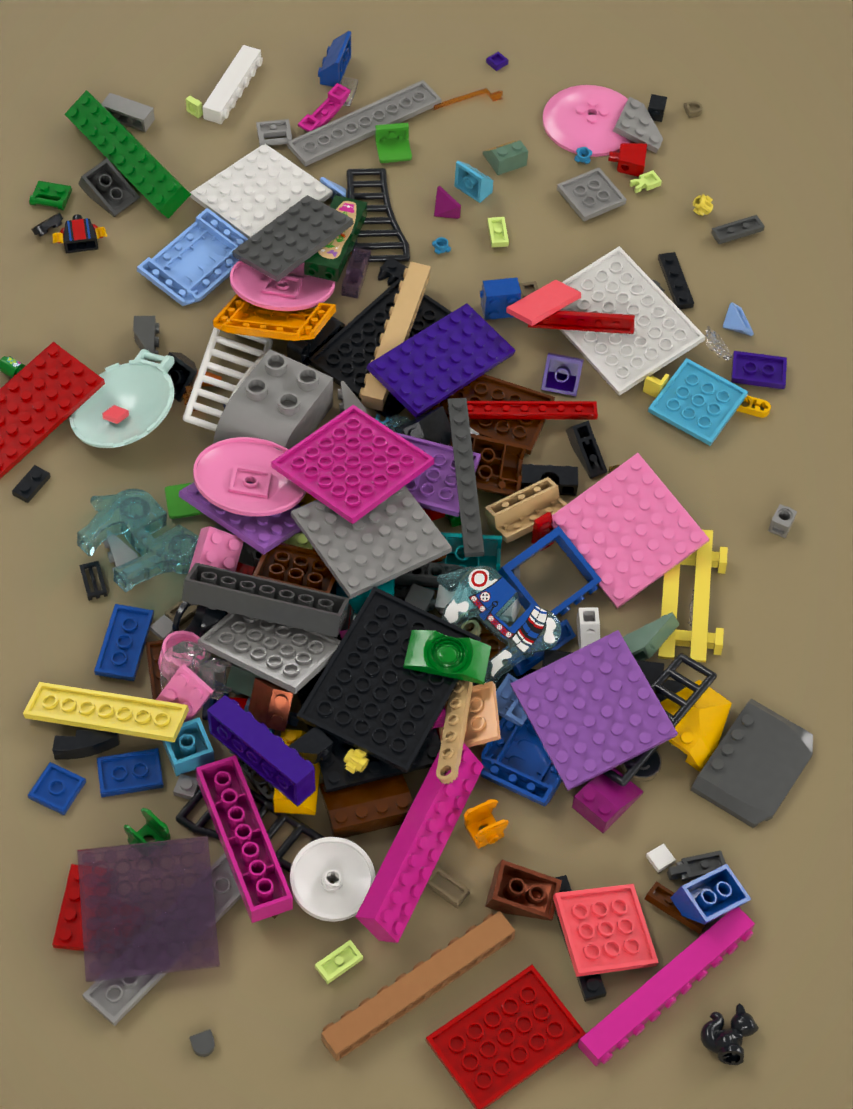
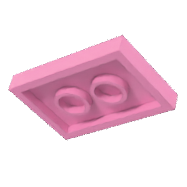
M183 664L156 700L188 705L189 712L184 721L187 722L194 719L214 690Z

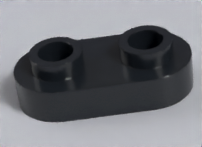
M57 213L31 230L34 235L43 236L48 233V228H56L61 225V220L64 218L61 213Z

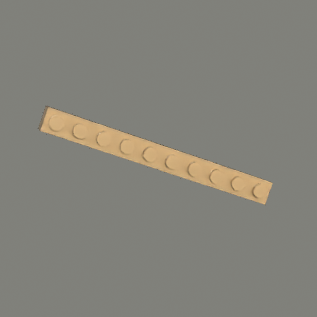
M410 262L409 267L405 268L403 274L404 281H400L398 288L400 292L395 294L394 307L391 306L389 311L390 319L385 321V332L381 333L379 339L380 346H376L374 352L375 359L408 340L430 279L431 266ZM366 373L364 379L365 387H361L359 393L361 403L365 407L382 411L389 391L371 373Z

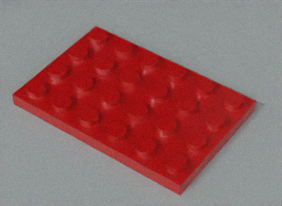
M532 964L427 1036L425 1041L474 1108L485 1109L578 1043L580 1038L586 1033Z

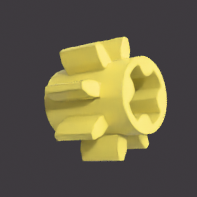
M704 194L697 196L693 201V206L695 207L693 211L701 216H704V214L708 215L713 209V204L711 203L713 199Z
M351 748L343 760L346 763L345 769L352 774L355 771L363 772L369 763V759L366 758L367 753L360 749L354 750Z

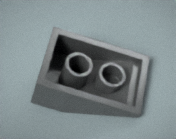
M107 158L81 176L78 183L93 201L114 217L140 198Z

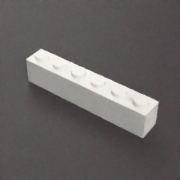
M246 45L241 47L203 105V118L205 120L222 124L228 118L229 112L235 107L237 99L242 96L245 87H248L250 79L255 76L257 68L262 65L261 50Z

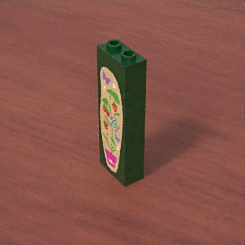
M335 195L330 207L353 218L354 224L304 261V275L338 282L367 217V202Z

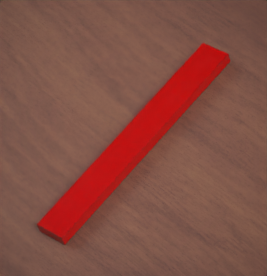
M467 401L469 419L597 420L598 418L597 401Z

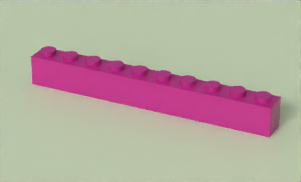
M739 907L728 912L580 1038L578 1048L595 1066L601 1062L603 1064L608 1062L613 1056V1051L617 1048L619 1050L623 1049L629 1042L628 1038L633 1034L635 1036L639 1035L645 1029L644 1025L649 1020L654 1022L661 1015L660 1011L664 1007L668 1009L677 1001L676 997L680 993L685 995L692 988L691 984L695 980L701 981L708 974L707 970L710 967L716 968L723 961L722 957L725 954L731 955L738 948L737 944L740 941L746 942L753 935L752 930L755 923Z

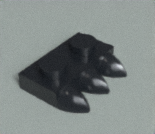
M390 257L380 267L378 280L388 278L387 284L391 286L400 277L404 279V270L408 267Z

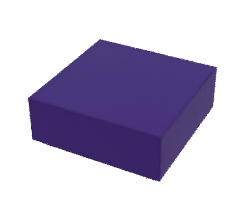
M499 52L486 58V63L496 71L508 65L509 62Z

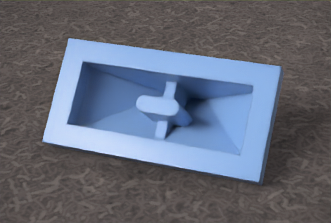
M324 177L320 178L322 184L333 190L331 199L335 195L346 197V188Z
M732 302L729 305L722 328L752 336L754 334L742 308Z

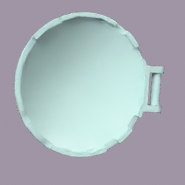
M142 349L134 360H129V363L122 365L116 363L106 367V371L99 374L104 379L105 384L71 414L69 418L75 435L82 442L93 447L116 448L138 441L152 432L167 416L174 400V384L168 374L174 364V357L169 355L162 356ZM113 405L129 411V416L118 424L103 419L102 413Z

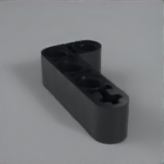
M332 316L315 339L288 341L287 357L309 366L308 359L342 330L345 324Z

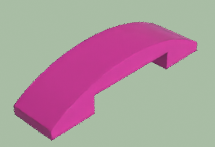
M337 83L328 92V98L312 115L307 114L298 123V127L310 132L327 124L345 103L350 94V89Z

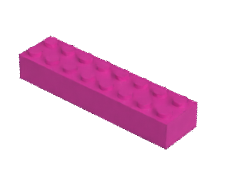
M236 755L196 767L198 785L251 923L292 910V894Z

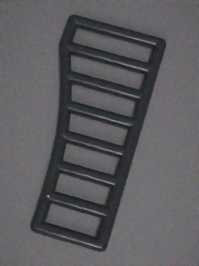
M348 169L346 172L348 198L355 200L383 199L384 205H367V212H386L388 216L366 218L363 225L391 224L393 228L392 230H360L358 237L397 236L400 241L358 243L356 239L351 251L352 261L354 263L386 262L390 257L398 262L409 261V244L395 219L391 207L386 169ZM380 175V180L354 181L353 176ZM381 187L382 192L354 193V188ZM403 249V255L359 256L358 250Z
M680 653L653 684L650 685L654 693L657 691L681 706L675 715L665 710L674 728L714 682L717 674L684 653ZM682 662L706 676L700 685L676 672V669ZM669 677L693 691V694L687 701L662 686ZM660 745L642 753L636 761L630 759L623 764L628 766L629 769L623 776H620L613 770L603 774L620 786H626Z
M199 788L175 819L193 833L220 840L216 830L204 827L211 819L208 809L196 824L186 818L203 798ZM249 788L254 801L261 805L258 810L261 819L268 811L278 816L276 821L267 830L270 840L285 821L295 827L275 853L280 867L290 872L292 864L282 857L298 837L304 833L312 839L310 842L325 837L289 813H275L272 802Z

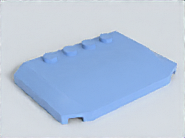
M206 208L196 217L195 222L152 259L148 257L138 265L137 272L181 306L200 302L230 276L231 269L239 261L233 257L232 251L247 241L248 238L210 209Z

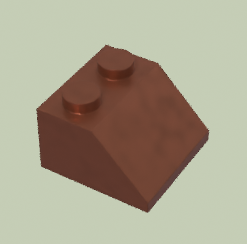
M255 677L248 711L260 724L264 723L270 729L285 732L294 693L266 679Z

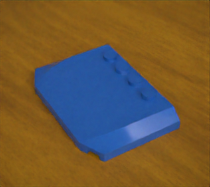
M502 717L499 722L501 739L488 742L481 752V763L484 766L481 771V777L545 807L553 798L562 780L529 719L527 718L524 724L519 726Z

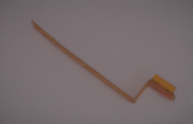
M487 88L434 105V110L487 93L492 101L502 99L503 91L491 94Z

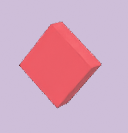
M113 405L102 415L104 420L118 424L129 416V411Z

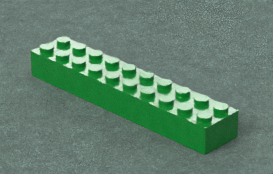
M87 90L64 114L144 197L168 219L191 195Z

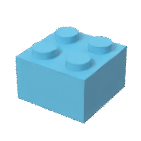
M200 717L183 723L175 743L162 741L176 776L193 771L196 767L215 762L214 751Z

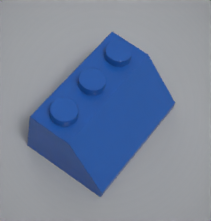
M347 31L332 41L331 46H328L327 56L323 58L322 68L320 67L318 70L320 84L334 87L337 83H341L351 58V31Z
M727 864L682 885L670 898L682 916L702 924H706L751 900Z

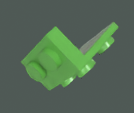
M408 122L375 125V142L379 162L389 163L412 160Z
M191 483L165 487L169 518L175 519L203 514L179 497V491Z

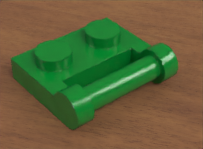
M38 181L33 195L30 196L29 203L34 206L39 204L64 210L72 188L68 185Z

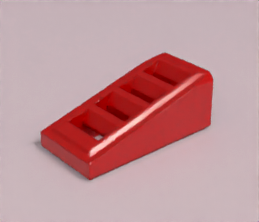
M550 512L534 520L531 540L533 544L553 530L551 525L553 523L552 514ZM553 541L551 544H549L548 546H546L544 549H546V548L549 547L550 545L554 544V541Z

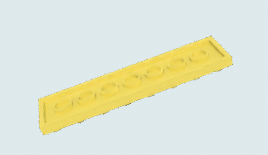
M39 682L23 715L26 719L175 743L189 708L185 704Z

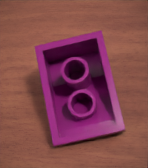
M616 768L611 769L620 776H623ZM601 774L588 782L574 796L572 808L600 832L604 833L643 794V791L631 781L622 787L604 774Z

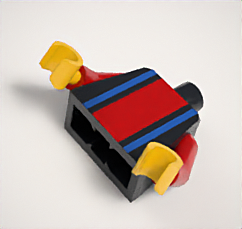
M76 214L72 217V220L65 222V227L60 232L53 233L52 237L53 243L64 242L67 254L98 250L97 239L107 237L105 227H98L92 224L90 219H83L81 215Z

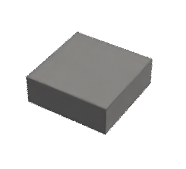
M163 615L150 626V630L161 640H164L169 634L173 633V621Z

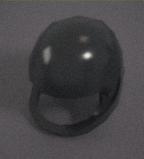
M183 601L179 606L173 620V632L179 631L180 620L187 608L191 606L188 602ZM197 605L195 616L184 631H189L202 637L228 613L227 611L212 610L208 607Z

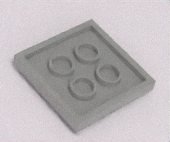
M600 168L557 184L559 193L583 221L626 204L627 199Z

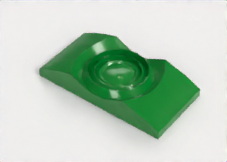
M412 630L403 668L484 685L491 646L471 638L450 637L433 630Z

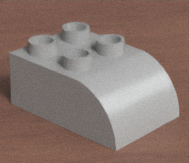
M269 349L228 401L218 422L213 444L230 438L250 437L268 440L287 449L292 448L312 434L332 408L333 377Z

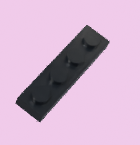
M676 253L659 254L658 261L674 304L679 309L693 308L694 301Z

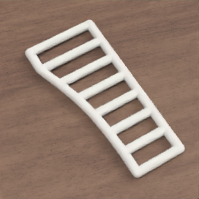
M214 327L183 415V421L216 431L217 424L193 417L191 414L193 409L220 418L223 411L197 403V397L201 396L227 405L230 398L201 389L202 382L231 391L232 397L269 349H271L272 339L236 334L265 344L264 349L260 350L219 336L220 330ZM217 342L258 356L255 362L214 349ZM211 356H215L248 367L249 369L244 374L212 363L210 359ZM207 369L240 379L237 385H233L205 374Z

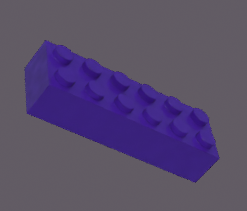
M224 695L207 709L210 734L296 806H299L316 791L314 765L309 760L305 761L296 749L288 747L280 736H275L271 733L264 723L260 724L255 720L249 711H244L236 700H231Z

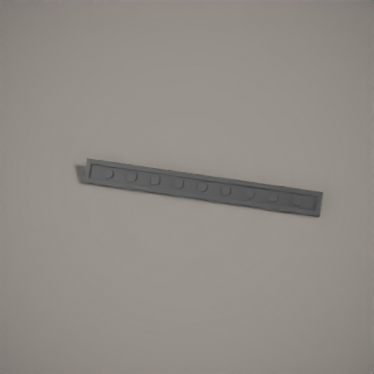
M452 398L448 399V410L464 557L484 556V546L467 399Z

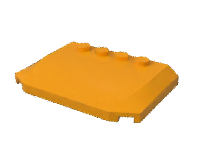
M236 294L214 318L213 327L232 334L289 341L315 339L336 312V304L318 303L316 308L298 311H276L250 304Z

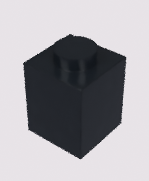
M651 94L648 112L653 121L662 122L667 97Z

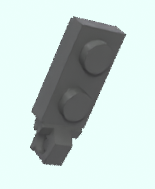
M722 851L682 858L681 861L676 862V866L669 867L667 875L669 880L681 878L682 881H690L725 865L726 862Z

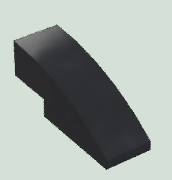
M77 729L76 737L55 735L52 751L55 760L85 758L118 746L120 739L118 733Z

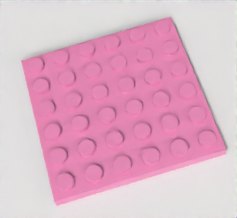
M639 453L632 456L552 515L553 523L551 525L553 529L559 526L601 578L602 581L598 583L599 587L617 609L709 542L707 535Z

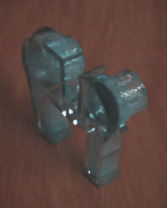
M127 489L116 495L91 497L90 503L98 513L87 526L77 532V545L90 557L108 537L114 534H124L134 549L142 555L114 568V582L125 592L130 591L136 584L162 573L174 571L179 574H188L199 536L185 527L177 525L161 536L153 538L151 534L167 525V512L148 492L141 489Z

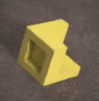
M666 373L661 380L654 376H647L643 392L656 398L668 383L669 374Z

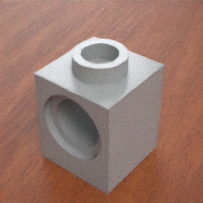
M780 504L771 520L768 531L786 538L795 520L797 511Z

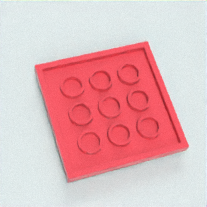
M634 884L559 892L553 895L576 977L653 967L659 963Z

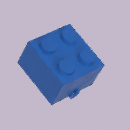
M517 277L483 281L480 298L484 320L514 317L506 313V307L521 299V290Z

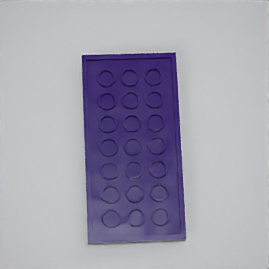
M466 303L370 362L366 369L417 418L514 355L516 350Z

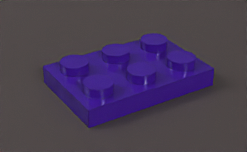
M734 351L731 382L785 389L787 357Z

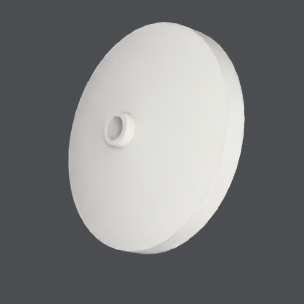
M325 837L310 842L299 851L291 866L289 882L292 895L302 910L314 918L336 922L352 918L357 914L376 876L371 859L360 846L344 838Z

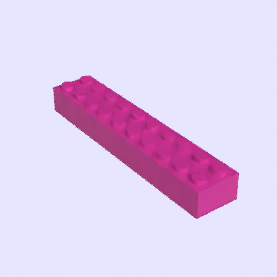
M465 743L463 744L458 777L452 783L450 782V784L441 783L436 776L438 752L355 916L378 941L399 942L484 767L483 764ZM447 770L448 772L443 773L444 776L448 775L451 772V770Z

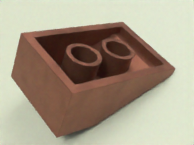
M501 860L495 867L485 907L505 914L552 921L556 908L553 895L559 893L562 880Z

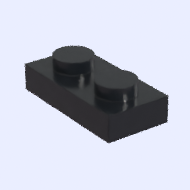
M34 465L12 490L13 496L29 503L50 479V473Z

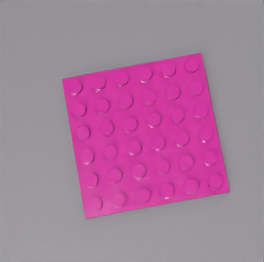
M352 405L273 460L271 466L348 522L354 524L434 464V458Z

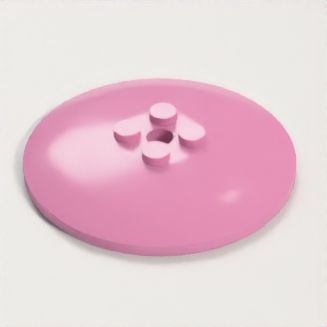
M596 85L569 87L550 98L544 108L543 126L547 135L555 144L571 153L577 154L576 150L578 148L586 147L592 151L590 157L607 156L609 151L619 152L620 144L633 142L613 132L628 99L612 89Z
M240 260L236 262L230 272L231 287L239 297L255 306L276 311H298L315 307L318 303L325 302L335 289V281L304 275V263L279 282Z
M250 437L222 440L204 449L194 464L193 479L198 491L213 505L234 514L257 517L279 514L296 506L306 494V491L272 468L271 462L289 449L268 440Z

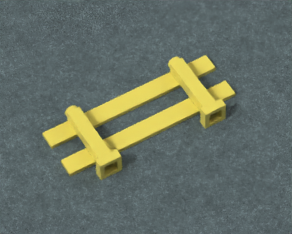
M702 529L709 538V542L664 574L661 617L673 612L677 619L680 565L696 566L692 631L675 629L659 648L658 658L674 660L675 646L691 647L690 658L697 662L706 663L707 649H713V655H721L724 628H716L715 633L708 632L711 567L718 568L717 573L725 574L728 547H720L719 552L712 551L713 530Z

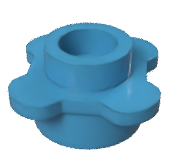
M586 147L578 148L576 150L577 156L574 158L575 161L589 164L592 151Z
M439 237L432 242L436 254L451 251L446 238Z

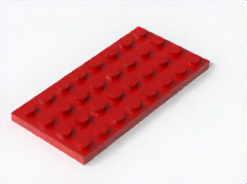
M52 342L0 388V479L105 384L103 378L55 342Z

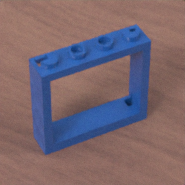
M559 526L509 561L497 572L499 577L502 576L517 591L515 594L525 610L531 604L539 607L512 571L553 541H556L589 583L548 613L547 618H552L554 621L557 620L555 616L559 613L561 616L571 609L569 607L571 604L577 605L585 599L583 595L587 592L591 595L599 588L597 586L598 583L602 581ZM536 620V622H537L538 624H541V625H544V624H545V623H543V622H540V621Z

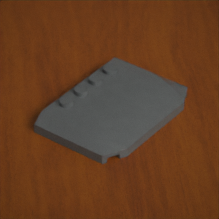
M751 699L697 776L691 791L754 828L759 823L773 818L813 755V734Z

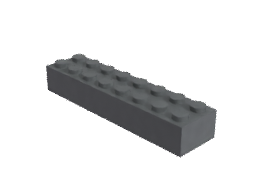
M195 563L184 579L182 601L188 602L191 605H201L212 610H223L229 614H240L250 619L257 618L268 623L282 624L289 628L304 629L306 632L321 633L327 637H338L347 618L350 599L200 563Z

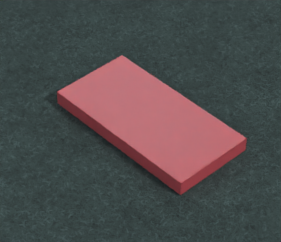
M554 280L506 307V313L533 326L580 299L581 292L558 280Z

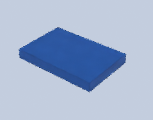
M158 748L97 758L101 798L164 788Z

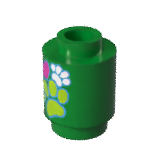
M4 356L0 359V371L10 378H13L25 367L24 364L10 356Z

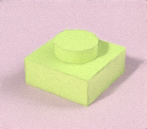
M188 96L185 99L187 112L200 118L203 115L202 103L198 99Z

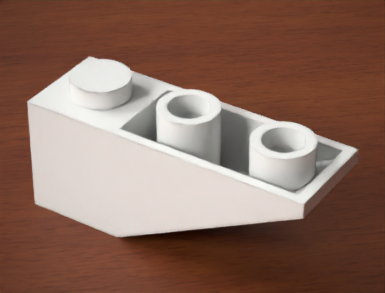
M598 607L578 608L576 622L579 649L600 639V621Z

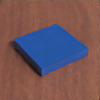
M50 762L29 792L28 798L65 815L85 785L86 779Z

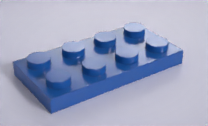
M115 604L94 670L95 675L128 681L135 680L154 617V610Z

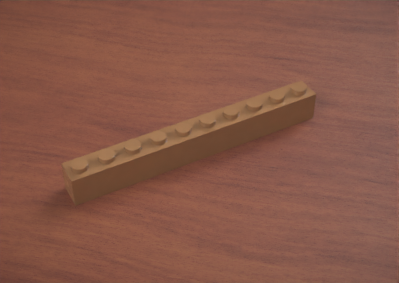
M500 911L496 914H489L483 919V923L478 926H471L461 938L456 937L452 939L446 948L436 950L430 959L425 962L420 961L413 967L411 972L398 976L395 983L382 987L376 996L371 999H364L357 1009L345 1012L341 1016V1020L335 1024L332 1022L325 1026L321 1033V1041L336 1062L508 944L514 939L515 929Z

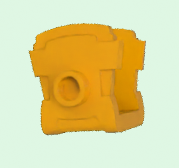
M495 799L487 800L473 808H469L464 813L465 827L478 849L503 838V831L509 823L505 819L496 822L493 817V808H496L498 801Z

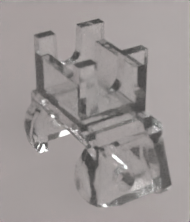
M182 641L168 648L165 652L160 671L161 690L165 688L179 667L185 664L214 690L209 698L219 700L223 697L224 693L229 694L232 692V688L226 687L225 684L226 669L231 667L233 663L225 659L212 657L211 652L206 651V648L193 641ZM196 656H205V658L200 660L196 658Z

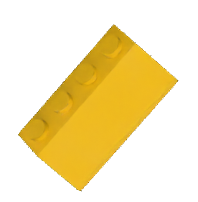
M286 729L285 732L281 731V738L289 746L306 734V732ZM318 763L313 764L315 767L316 791L299 806H296L275 788L273 798L275 813L316 815L320 777Z

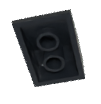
M443 406L394 428L396 433L444 445H449L450 423Z

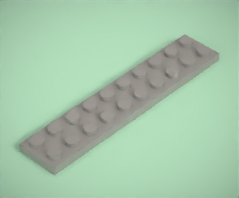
M422 80L287 142V147L306 167L375 135V125L401 123L440 105L441 98Z
M225 853L82 995L91 1006L114 1026L241 898Z

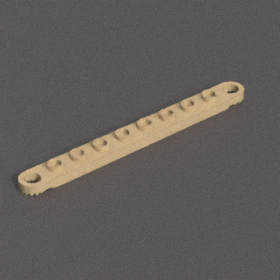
M468 620L461 626L462 629L480 636L481 627L476 620ZM459 680L448 700L436 770L437 778L444 784L452 783L458 777L457 774H459L458 769L461 763L473 682ZM447 770H451V772L448 775L444 776L443 773L448 772Z

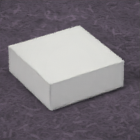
M664 843L646 854V858L658 873L676 861Z

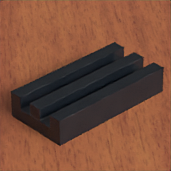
M99 561L79 565L88 600H92L93 597L98 599L101 595H104V597L108 596ZM93 567H96L98 577L100 580L102 590L99 591L93 573ZM85 569L89 570L94 592L90 591Z

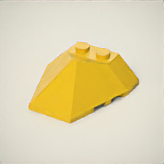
M698 680L694 683L700 685L702 681ZM686 687L676 694L687 701L693 694V691ZM710 687L676 725L675 729L678 735L668 740L688 755L685 762L701 772L718 747L732 704ZM668 698L661 702L663 709L672 715H675L681 708V706Z

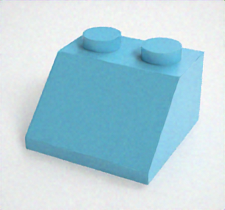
M457 161L454 187L477 202H482L493 192L494 180L471 165Z

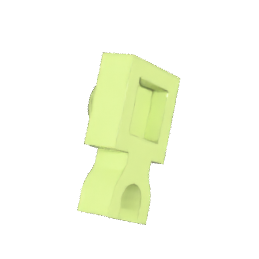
M654 170L639 175V179L630 180V186H635V193L640 192L644 188L647 191L661 186L662 180Z

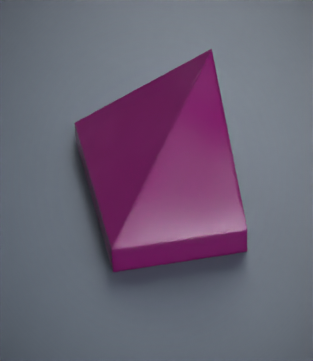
M438 186L434 216L460 218L461 205L441 186Z

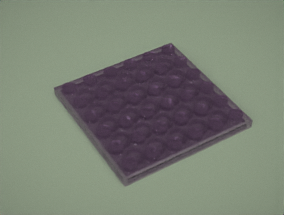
M208 836L77 850L86 982L220 967Z

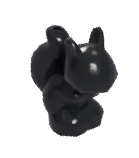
M739 1003L736 1006V1014L731 1019L730 1029H723V1015L719 1012H713L710 1015V1018L713 1020L707 1022L701 1030L703 1045L708 1050L717 1053L721 1062L729 1065H739L744 1062V1049L741 1047L743 1037L751 1036L759 1029L753 1017L746 1013L743 1005Z

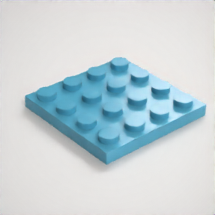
M686 358L649 406L648 412L711 446L745 400L748 391Z

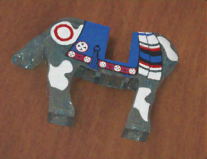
M488 566L465 567L437 576V582L447 591H456L451 601L446 605L441 619L460 627L467 620L477 616L497 639L507 645L488 661L484 683L493 681L496 685L499 678L512 670L517 663L534 656L533 653L544 652L545 649L550 650L557 644L561 636V624L558 618L548 610L531 604L511 627L499 618L519 596L517 591L495 569Z

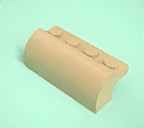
M547 477L484 508L487 523L493 535L502 536V539L509 543L532 532L535 519L547 512L553 515L567 505V503L560 498L558 485Z

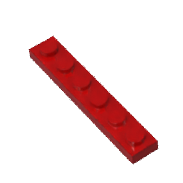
M559 310L533 326L528 324V327L634 334L635 315Z

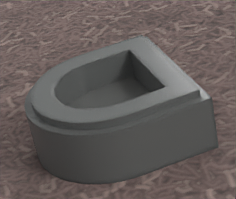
M211 1029L189 1037L193 1051L198 1056L206 1057L214 1051L215 1041Z

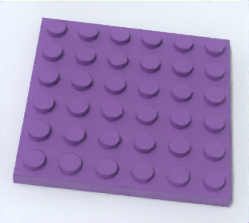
M619 630L510 683L567 791L678 735Z

